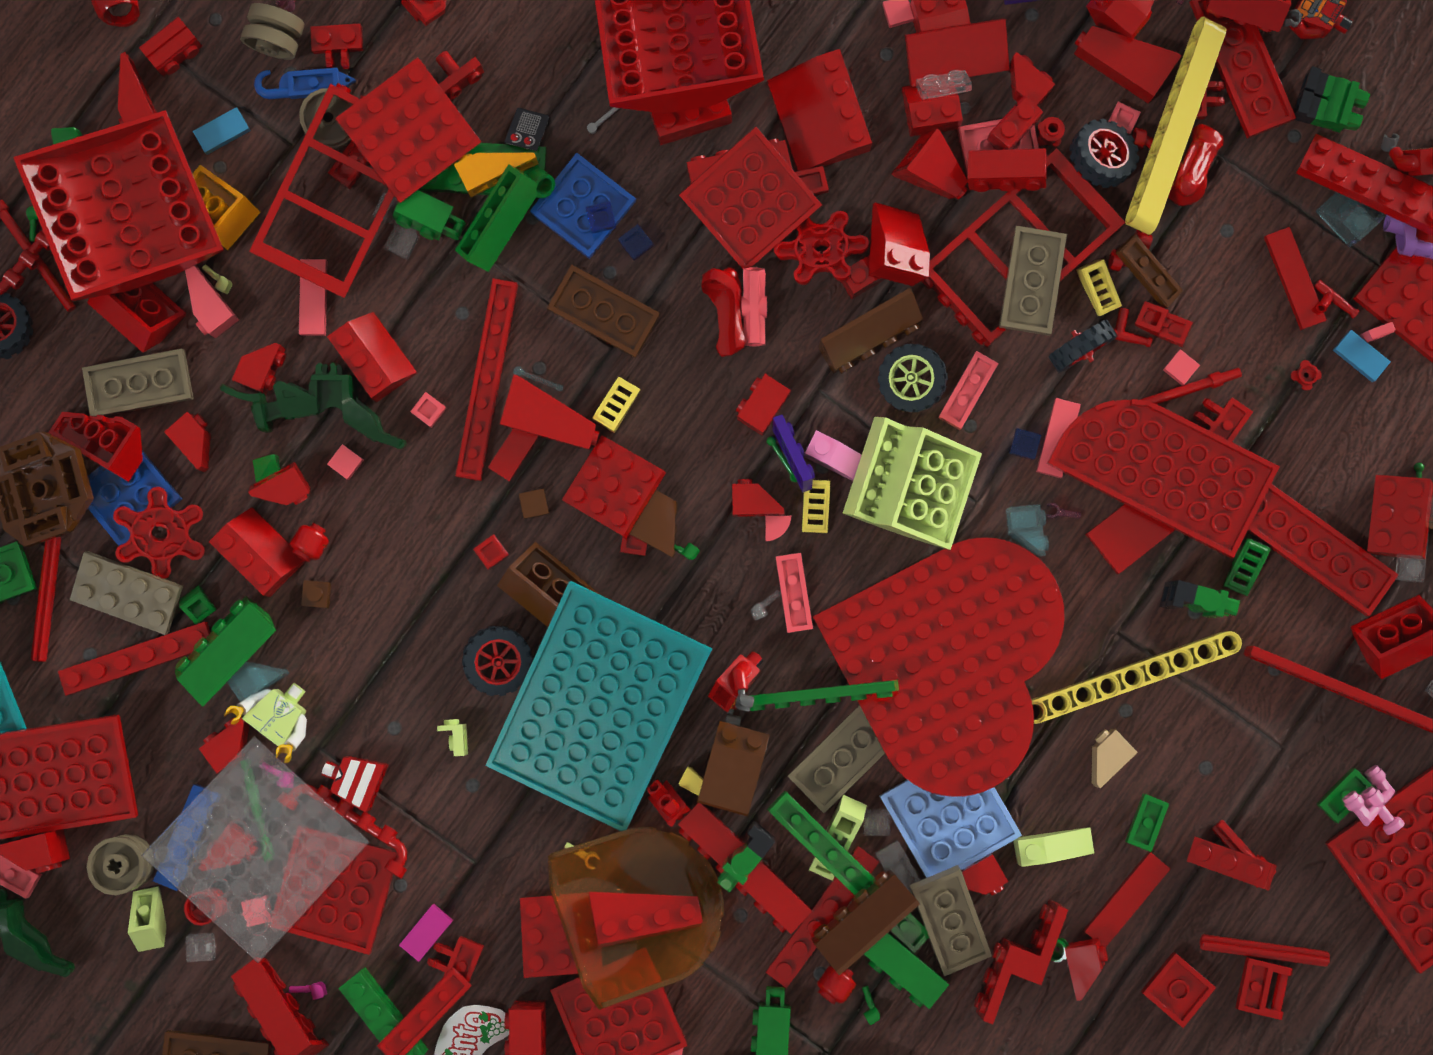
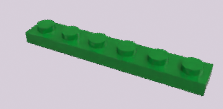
M898 680L749 695L754 697V703L750 711L766 710V704H775V709L791 707L790 702L800 701V706L815 705V699L824 698L826 703L841 702V697L851 696V701L867 699L866 694L877 693V698L893 697L892 691L899 690Z

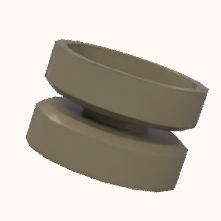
M252 3L247 14V19L251 24L244 26L240 38L241 42L257 52L274 58L294 59L298 44L294 39H298L302 35L305 25L303 20L281 8L263 3Z
M328 88L316 90L303 100L299 113L300 123L305 134ZM334 95L313 139L334 150L347 146L351 139L335 118L351 107L352 104ZM333 116V120L331 122L325 121L326 117L331 119Z
M124 834L105 839L97 844L88 856L86 868L89 880L96 889L104 894L120 895L139 889L148 882L154 872L155 858L153 850L147 841L136 835Z

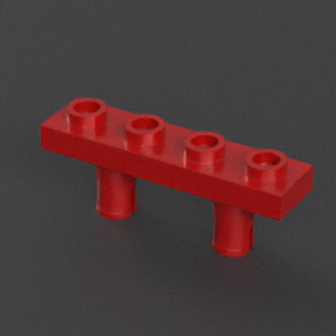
M447 51L442 52L436 58V62L448 76L439 83V86L450 100L458 97L462 89L468 84L473 85L478 82L484 73L483 67L476 57L462 67L458 66Z

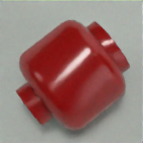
M312 523L311 526L301 525L290 541V546L293 549L292 553L308 563L311 560H319L329 544L328 538L324 535L326 530L315 523Z
M829 965L817 981V986L820 988L818 993L833 1005L836 1002L844 1003L856 987L855 981L851 978L854 973L850 969H846L839 976L834 968Z

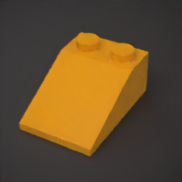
M199 165L192 173L219 240L222 246L228 250L260 214V211L243 194L202 165Z

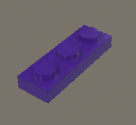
M782 414L773 417L772 430L802 493L811 490L815 474L810 464L806 465L803 457H805L802 445L800 443L796 444L793 438L795 434L791 423H786Z

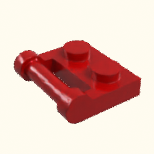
M1246 957L1235 1008L1282 1020L1284 1012L1281 1009L1288 976L1292 975L1293 968ZM1275 972L1278 975L1271 1008H1267L1266 1003L1272 974Z

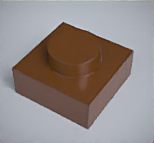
M304 580L301 606L329 608L331 583Z

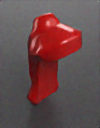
M1199 124L1192 129V143L1183 161L1179 164L1168 198L1178 206L1192 205L1203 197L1207 187V174L1218 150L1224 144L1223 136L1208 125Z
M712 268L702 275L701 283L703 293L708 295L717 308L719 339L716 349L721 357L736 354L746 344L741 320L742 288L738 278L739 275L732 268L724 270Z

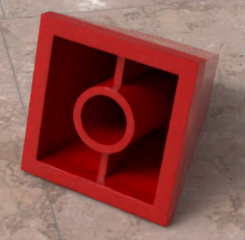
M938 129L920 135L891 173L898 179L948 199H960L968 189L965 186L968 180L943 134Z

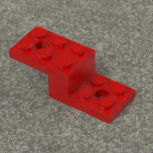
M1049 900L1047 905L1044 904L1039 914V919L1042 921L1039 929L1033 931L1030 944H1033L1032 948L1002 938L1000 943L997 942L992 953V957L995 958L991 968L988 967L983 978V982L986 983L982 993L979 992L974 1003V1007L977 1008L976 1012L983 1021L993 1025L1011 974L1042 985L1068 912L1067 908L1052 900Z

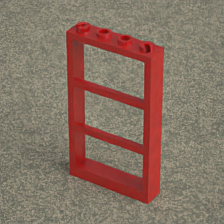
M337 83L336 86L329 85L249 252L345 298L394 195L388 189L368 231L288 191L309 147L384 184L374 169L313 139L334 95L352 105L364 97L361 95L360 98L351 95V89ZM284 199L365 238L344 282L263 243Z
M1056 148L1047 156V167L1049 166L1107 228L1076 257L1065 248L1063 260L1067 265L1061 270V282L1125 224V221L1092 185L1081 177L1082 175L1075 170L1074 166ZM1022 189L1008 191L930 260L929 277L922 280V283L928 289L933 288L938 294L937 298L944 307H950L956 313L954 315L956 320L962 326L967 325L973 332L971 335L974 340L980 345L984 344L986 347L990 346L1007 329L999 328L998 326L990 332L933 269L968 238L1004 279L1007 280L1008 267L975 231L1008 202L1018 210L1034 229L1050 231L1017 196Z

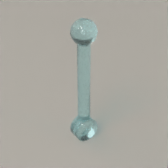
M520 366L515 367L513 370L514 375L525 376L561 392L563 390V386L523 371Z

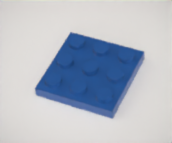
M576 153L555 179L553 192L546 198H540L532 207L530 213L590 259L634 205L636 198Z
M143 450V461L129 482L103 466H99L88 475L94 497L88 509L118 546L124 544L130 538L129 530L117 524L113 519L114 511L118 507L125 506L135 512L145 510L148 506V492L153 487L165 489L167 492V504L170 508H173L182 500L181 496Z

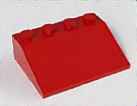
M840 49L816 56L767 80L797 171L819 166L824 167L870 152L872 141Z

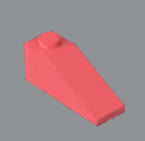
M194 265L186 269L185 273L193 314L198 320L195 324L205 336L210 334L217 338L238 322L239 318L199 267Z

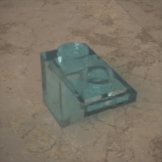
M1040 504L1007 508L1008 535L1037 557L1046 556L1045 551L1049 550L1048 537L1043 534V525H1046V514L1044 510H1041Z

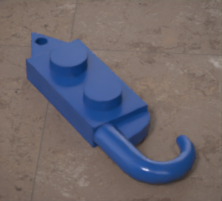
M338 68L288 71L281 77L278 89H265L262 86V80L265 76L271 74L270 70H265L256 76L254 87L258 95L265 99L306 98L310 93L321 88H328L330 84L336 86L339 83L349 87L356 80L340 72Z

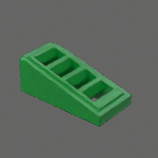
M1248 538L1243 539L1223 586L1248 596L1271 548ZM1248 549L1258 552V556L1247 553ZM1245 558L1254 562V565L1250 566L1242 561ZM1241 568L1250 572L1249 576L1238 572V569ZM1234 577L1245 581V586L1234 582Z

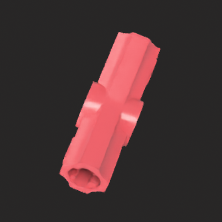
M749 267L743 269L741 318H743L745 346L757 347L765 345V318H767L765 268Z

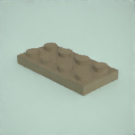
M1021 226L1015 227L999 328L1047 336L1052 334L1067 234Z
M184 349L82 368L90 416H110L193 400Z
M86 551L82 556L70 600L166 635L169 633L183 585Z
M858 705L787 775L823 813L885 754L860 706Z
M958 865L909 885L913 896L920 903L917 907L944 976L992 956L962 871Z

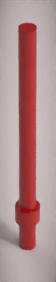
M0 200L1 220L23 251L29 249L32 244L8 212L9 207L4 200ZM41 258V262L36 269L66 311H73L76 305L71 301V298Z
M1239 367L1223 373L1217 371L1208 374L1207 378L1140 400L1160 404L1209 387L1212 389L1221 387L1225 382L1242 377V373Z

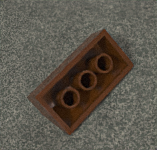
M911 288L821 338L818 349L833 374L838 371L841 374L847 372L854 367L853 362L861 358L865 361L876 354L875 350L879 347L884 346L886 349L898 342V336L904 333L906 336H909L920 329L918 325L921 324L923 317Z
M536 542L508 567L497 585L547 627H549L570 581L599 594Z
M890 869L887 872L882 871L874 878V883L867 890L865 888L860 890L853 897L854 901L849 906H843L838 909L833 915L834 919L827 925L822 924L814 932V937L811 938L814 945L839 976L920 905L918 900Z

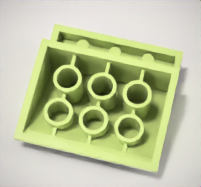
M874 417L843 514L894 533L951 550L982 453L928 429L904 426L886 417Z

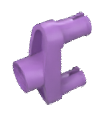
M1386 215L1383 230L1395 234L1399 254L1409 257L1413 255L1433 260V243L1418 240L1416 237L1417 228Z

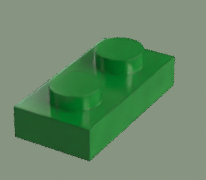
M1351 768L1319 800L1317 805L1335 823H1339L1350 812L1344 805L1343 797L1352 791L1360 794L1373 785L1356 768Z
M1143 793L1125 842L1152 852L1170 803Z

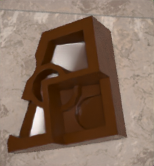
M655 490L629 534L673 558L675 556L674 541L677 526L675 524L677 502Z

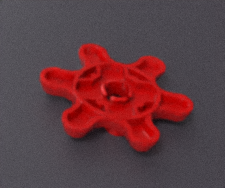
M836 211L824 224L813 223L810 217H808L796 228L798 237L790 242H779L774 247V253L780 260L793 259L799 262V266L793 274L794 279L800 285L808 284L812 277L819 272H829L837 281L844 282L848 280L851 274V268L845 262V259L852 254L866 252L869 247V240L863 235L849 236L845 234L844 228L848 224L849 216L844 211ZM819 246L828 247L827 250L823 251V254H820V251H816V248Z
M153 487L148 492V506L145 510L135 512L128 507L121 506L114 511L113 519L115 522L126 527L130 532L129 540L117 547L115 555L121 562H130L138 556L146 557L152 564V574L166 579L171 574L170 562L175 556L184 555L191 560H199L204 556V546L200 542L192 540L188 533L189 528L202 519L203 511L198 505L193 504L188 505L183 510H173L167 504V492L165 489ZM155 526L163 527L167 530V535L164 538H156L152 530Z

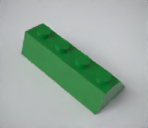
M248 596L242 601L237 600L230 608V613L225 619H219L213 625L212 632L195 644L194 651L188 657L184 656L179 660L175 667L176 678L201 706H204L276 631L270 615Z

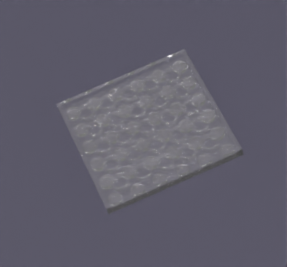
M253 737L141 856L259 963L370 841L279 758H276L256 737Z

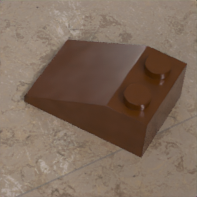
M720 721L697 802L748 817L770 735Z

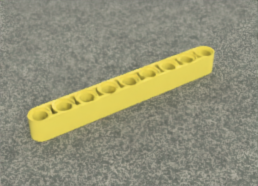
M1201 17L1193 27L1126 215V225L1147 235L1155 231L1160 221L1226 34L1224 26L1206 17Z
M1219 632L1031 699L1032 705L1035 704L1039 708V715L1034 719V724L1042 723L1233 655L1241 649L1242 640L1235 632ZM1225 636L1229 637L1232 642L1228 650L1222 646V640ZM1201 645H1204L1208 651L1204 659L1198 655V648ZM1177 653L1181 654L1184 659L1181 667H1177L1174 664L1173 659ZM1152 662H1156L1160 668L1156 676H1153L1149 671ZM1129 670L1133 671L1136 676L1134 683L1131 685L1125 680V674ZM1104 679H1108L1112 685L1108 693H1104L1101 689V682ZM1081 687L1086 689L1088 694L1083 702H1080L1076 696L1078 689ZM1056 696H1060L1063 699L1064 704L1060 710H1055L1052 706V700Z

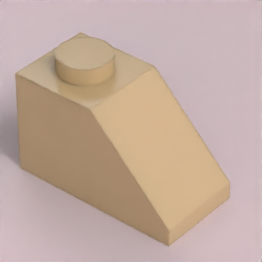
M1115 729L1103 730L1095 738L1097 742L1092 746V784L1097 788H1101L1138 753Z

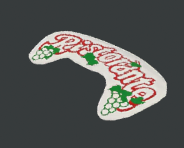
M481 1005L462 1007L444 1024L434 1055H482L487 1048L509 1035V1029H505L504 1024L505 1012L501 1009Z

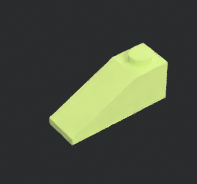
M843 795L826 831L848 852L864 820L867 805ZM814 857L809 870L833 881L835 876Z
M1090 827L1023 836L1013 841L1016 861L1021 867L1094 854Z

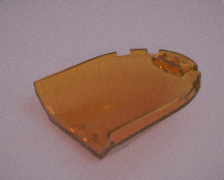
M653 827L631 828L553 852L548 856L549 887L583 989L599 1010L688 977L703 965V962L714 951L721 934L719 931L721 917L724 916V902L721 887L717 883L718 878L708 860L688 845L689 841L677 834L659 831ZM588 892L698 896L703 924L696 928L598 948Z

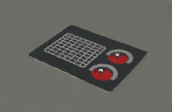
M517 108L505 143L537 151L548 123L549 115Z

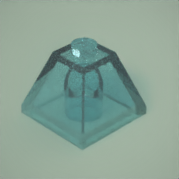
M1338 192L1333 194L1315 211L1349 248L1364 238L1386 216V214Z

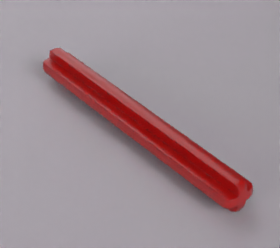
M61 537L45 541L31 651L32 661L45 662L47 660Z
M1205 934L1201 936L1199 941L1200 949L1324 967L1330 963L1329 952L1323 950Z

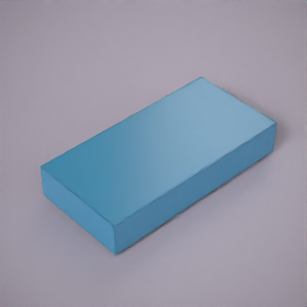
M236 107L194 130L193 133L205 154L208 155L251 130L240 110Z
M1349 330L1333 349L1335 353L1371 382L1376 381L1391 362L1353 330Z

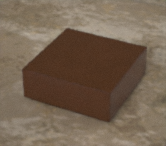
M545 489L519 494L524 519L549 514Z

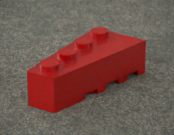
M588 892L598 948L696 928L703 924L698 896Z
M255 957L231 976L235 982L233 985L235 991L239 996L244 997L248 1004L247 1010L254 1019H257L262 1026L260 1028L262 1035L266 1040L271 1041L275 1047V1055H317L329 1045L324 1037L321 1040L317 1038L313 1032L316 1026L310 1018L307 1019L298 1012L300 1004L290 993L287 992L285 994L283 991L286 988L285 983L266 958Z

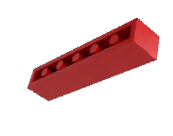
M698 802L678 822V825L681 827L678 832L689 842L693 839L699 845L697 850L707 860L712 857L718 863L716 869L720 873L724 871L722 869L724 860L727 857L732 859L733 852L745 844L710 809ZM762 860L748 874V880L744 885L740 882L735 885L744 896L749 893L756 900L753 904L763 914L768 912L775 918L772 923L782 933L787 930L792 934L813 912L812 908Z

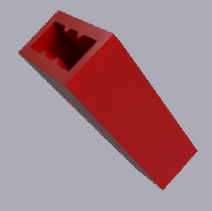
M1092 26L1087 33L1082 31L1074 43L1078 46L1074 53L1075 56L1148 104L1182 56L1177 52Z
M513 375L500 425L587 450L590 449V445L596 446L600 431L595 430V423L520 376Z

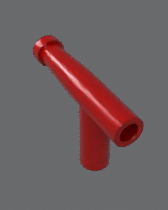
M1319 279L1313 286L1323 295L1316 307L1319 312H1325L1331 302L1347 312L1352 319L1360 312L1322 280Z
M1119 308L1114 329L1117 334L1115 340L1145 345V347L1150 348L1152 343L1151 337L1146 338L1125 331L1129 309Z

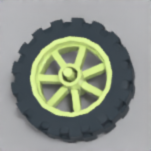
M905 344L901 347H896L890 354L885 356L883 363L879 367L878 383L880 385V392L889 404L899 410L920 412L929 409L942 398L941 396L946 390L948 380L946 366L940 356L926 346ZM913 359L912 369L908 371L901 363ZM917 360H920L927 367L916 373ZM898 367L906 374L905 377L894 378ZM930 370L931 382L922 380L920 376ZM906 381L907 384L900 393L895 382ZM918 383L929 386L922 395L920 394ZM911 384L913 385L916 397L905 396Z

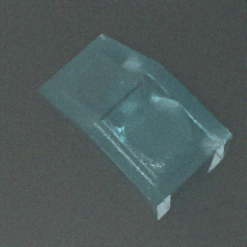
M245 662L227 682L241 702L254 693L267 689L290 673L287 669Z

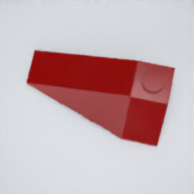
M62 412L48 432L81 449L83 455L128 482L143 461L140 427L123 417L115 416L114 418H109L104 415L87 416L83 413Z

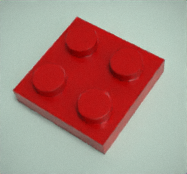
M1173 952L1142 989L1141 993L1184 1028L1216 987Z

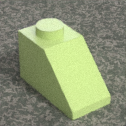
M159 886L133 891L128 934L138 952L161 948L165 944L166 920Z

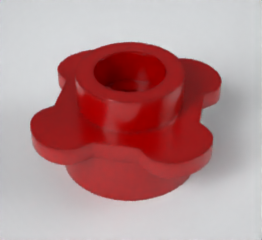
M1303 360L1300 363V367L1291 373V379L1301 384L1302 389L1305 391L1312 389V384L1322 377L1321 371L1308 360Z

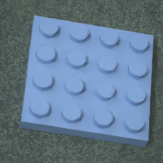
M905 780L879 795L926 878L956 865L963 870L1022 836L995 787L972 796L950 797L924 791L910 781Z

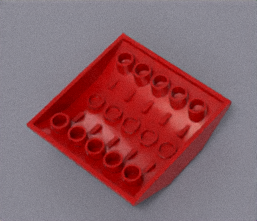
M595 0L610 107L663 114L716 105L764 81L750 0Z
M166 110L13 157L71 301L126 292L174 276L224 251Z

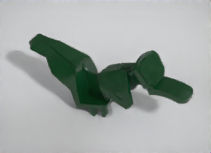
M318 363L315 367V374H312L310 378L309 390L293 383L276 382L273 388L277 401L267 403L265 394H247L226 384H221L219 388L233 397L253 402V406H251L256 426L261 432H272L274 429L273 421L281 418L295 420L319 415V413L324 412L329 407H337L342 411L346 424L372 441L381 442L397 449H404L407 446V442L404 439L384 432L379 416L358 398L356 376L343 375V367L340 364L331 363V371L328 373L329 366Z
M5 888L0 889V937L2 938L4 952L38 971H45L62 977L69 976L75 970L74 963L52 955L47 937L25 919L23 899H8L7 890Z

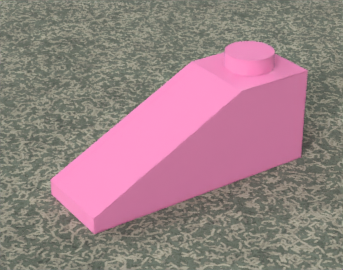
M817 430L805 452V458L852 481L862 456L843 443Z

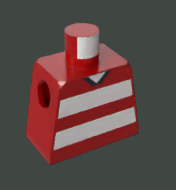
M345 756L340 765L327 761L321 775L334 780L330 790L333 794L358 809L368 812L373 807L389 764Z

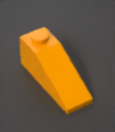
M475 153L462 156L454 166L470 197H473L495 186L508 164L523 172L539 163L534 153Z

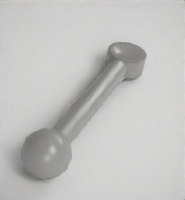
M613 107L595 123H589L587 126L588 132L591 134L596 133L597 127L620 108Z

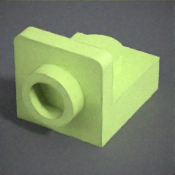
M459 719L444 720V725L437 726V731L452 730L453 735H449V749L454 752V756L468 755L467 724H459Z

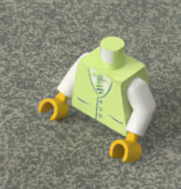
M295 683L291 685L286 693L279 689H265L248 696L238 703L237 706L228 707L224 717L229 713H234L237 717L231 721V724L235 725L238 723L241 714L244 715L242 718L244 721L278 746L275 757L278 758L279 754L286 753L288 755L285 757L284 763H289L292 751L296 750L306 735L307 719L304 716L306 710L298 704L305 690Z

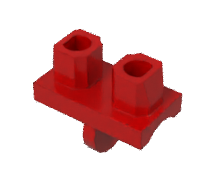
M657 779L647 788L650 794L648 799L670 827L675 824L677 819H683L684 814L691 810L667 780L662 784Z

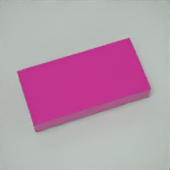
M433 904L399 946L419 962L453 922V919Z

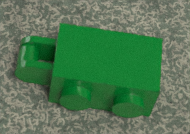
M419 190L403 202H398L392 218L396 220L399 226L406 229L411 227L419 231L420 235L429 240L436 239L438 241L442 234L459 240L466 225L464 220L452 215L453 206ZM448 222L454 225L453 229L446 227Z
M766 986L765 1002H759L758 1009H753L752 1025H757V1036H751V1052H755V1055H788L791 1008L790 1004H784L785 987ZM770 997L780 998V1003H770Z

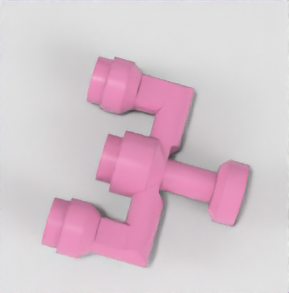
M1374 765L1364 774L1367 777L1366 779L1378 789L1371 786L1360 794L1352 791L1344 796L1342 800L1346 808L1354 812L1364 826H1369L1374 818L1379 815L1385 823L1383 825L1384 832L1387 835H1391L1400 830L1405 823L1400 817H1393L1384 806L1395 794V790L1386 780L1385 772L1378 765Z

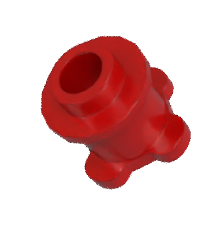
M1048 117L1038 124V145H1052V147L1056 148L1061 144L1065 126L1060 119Z

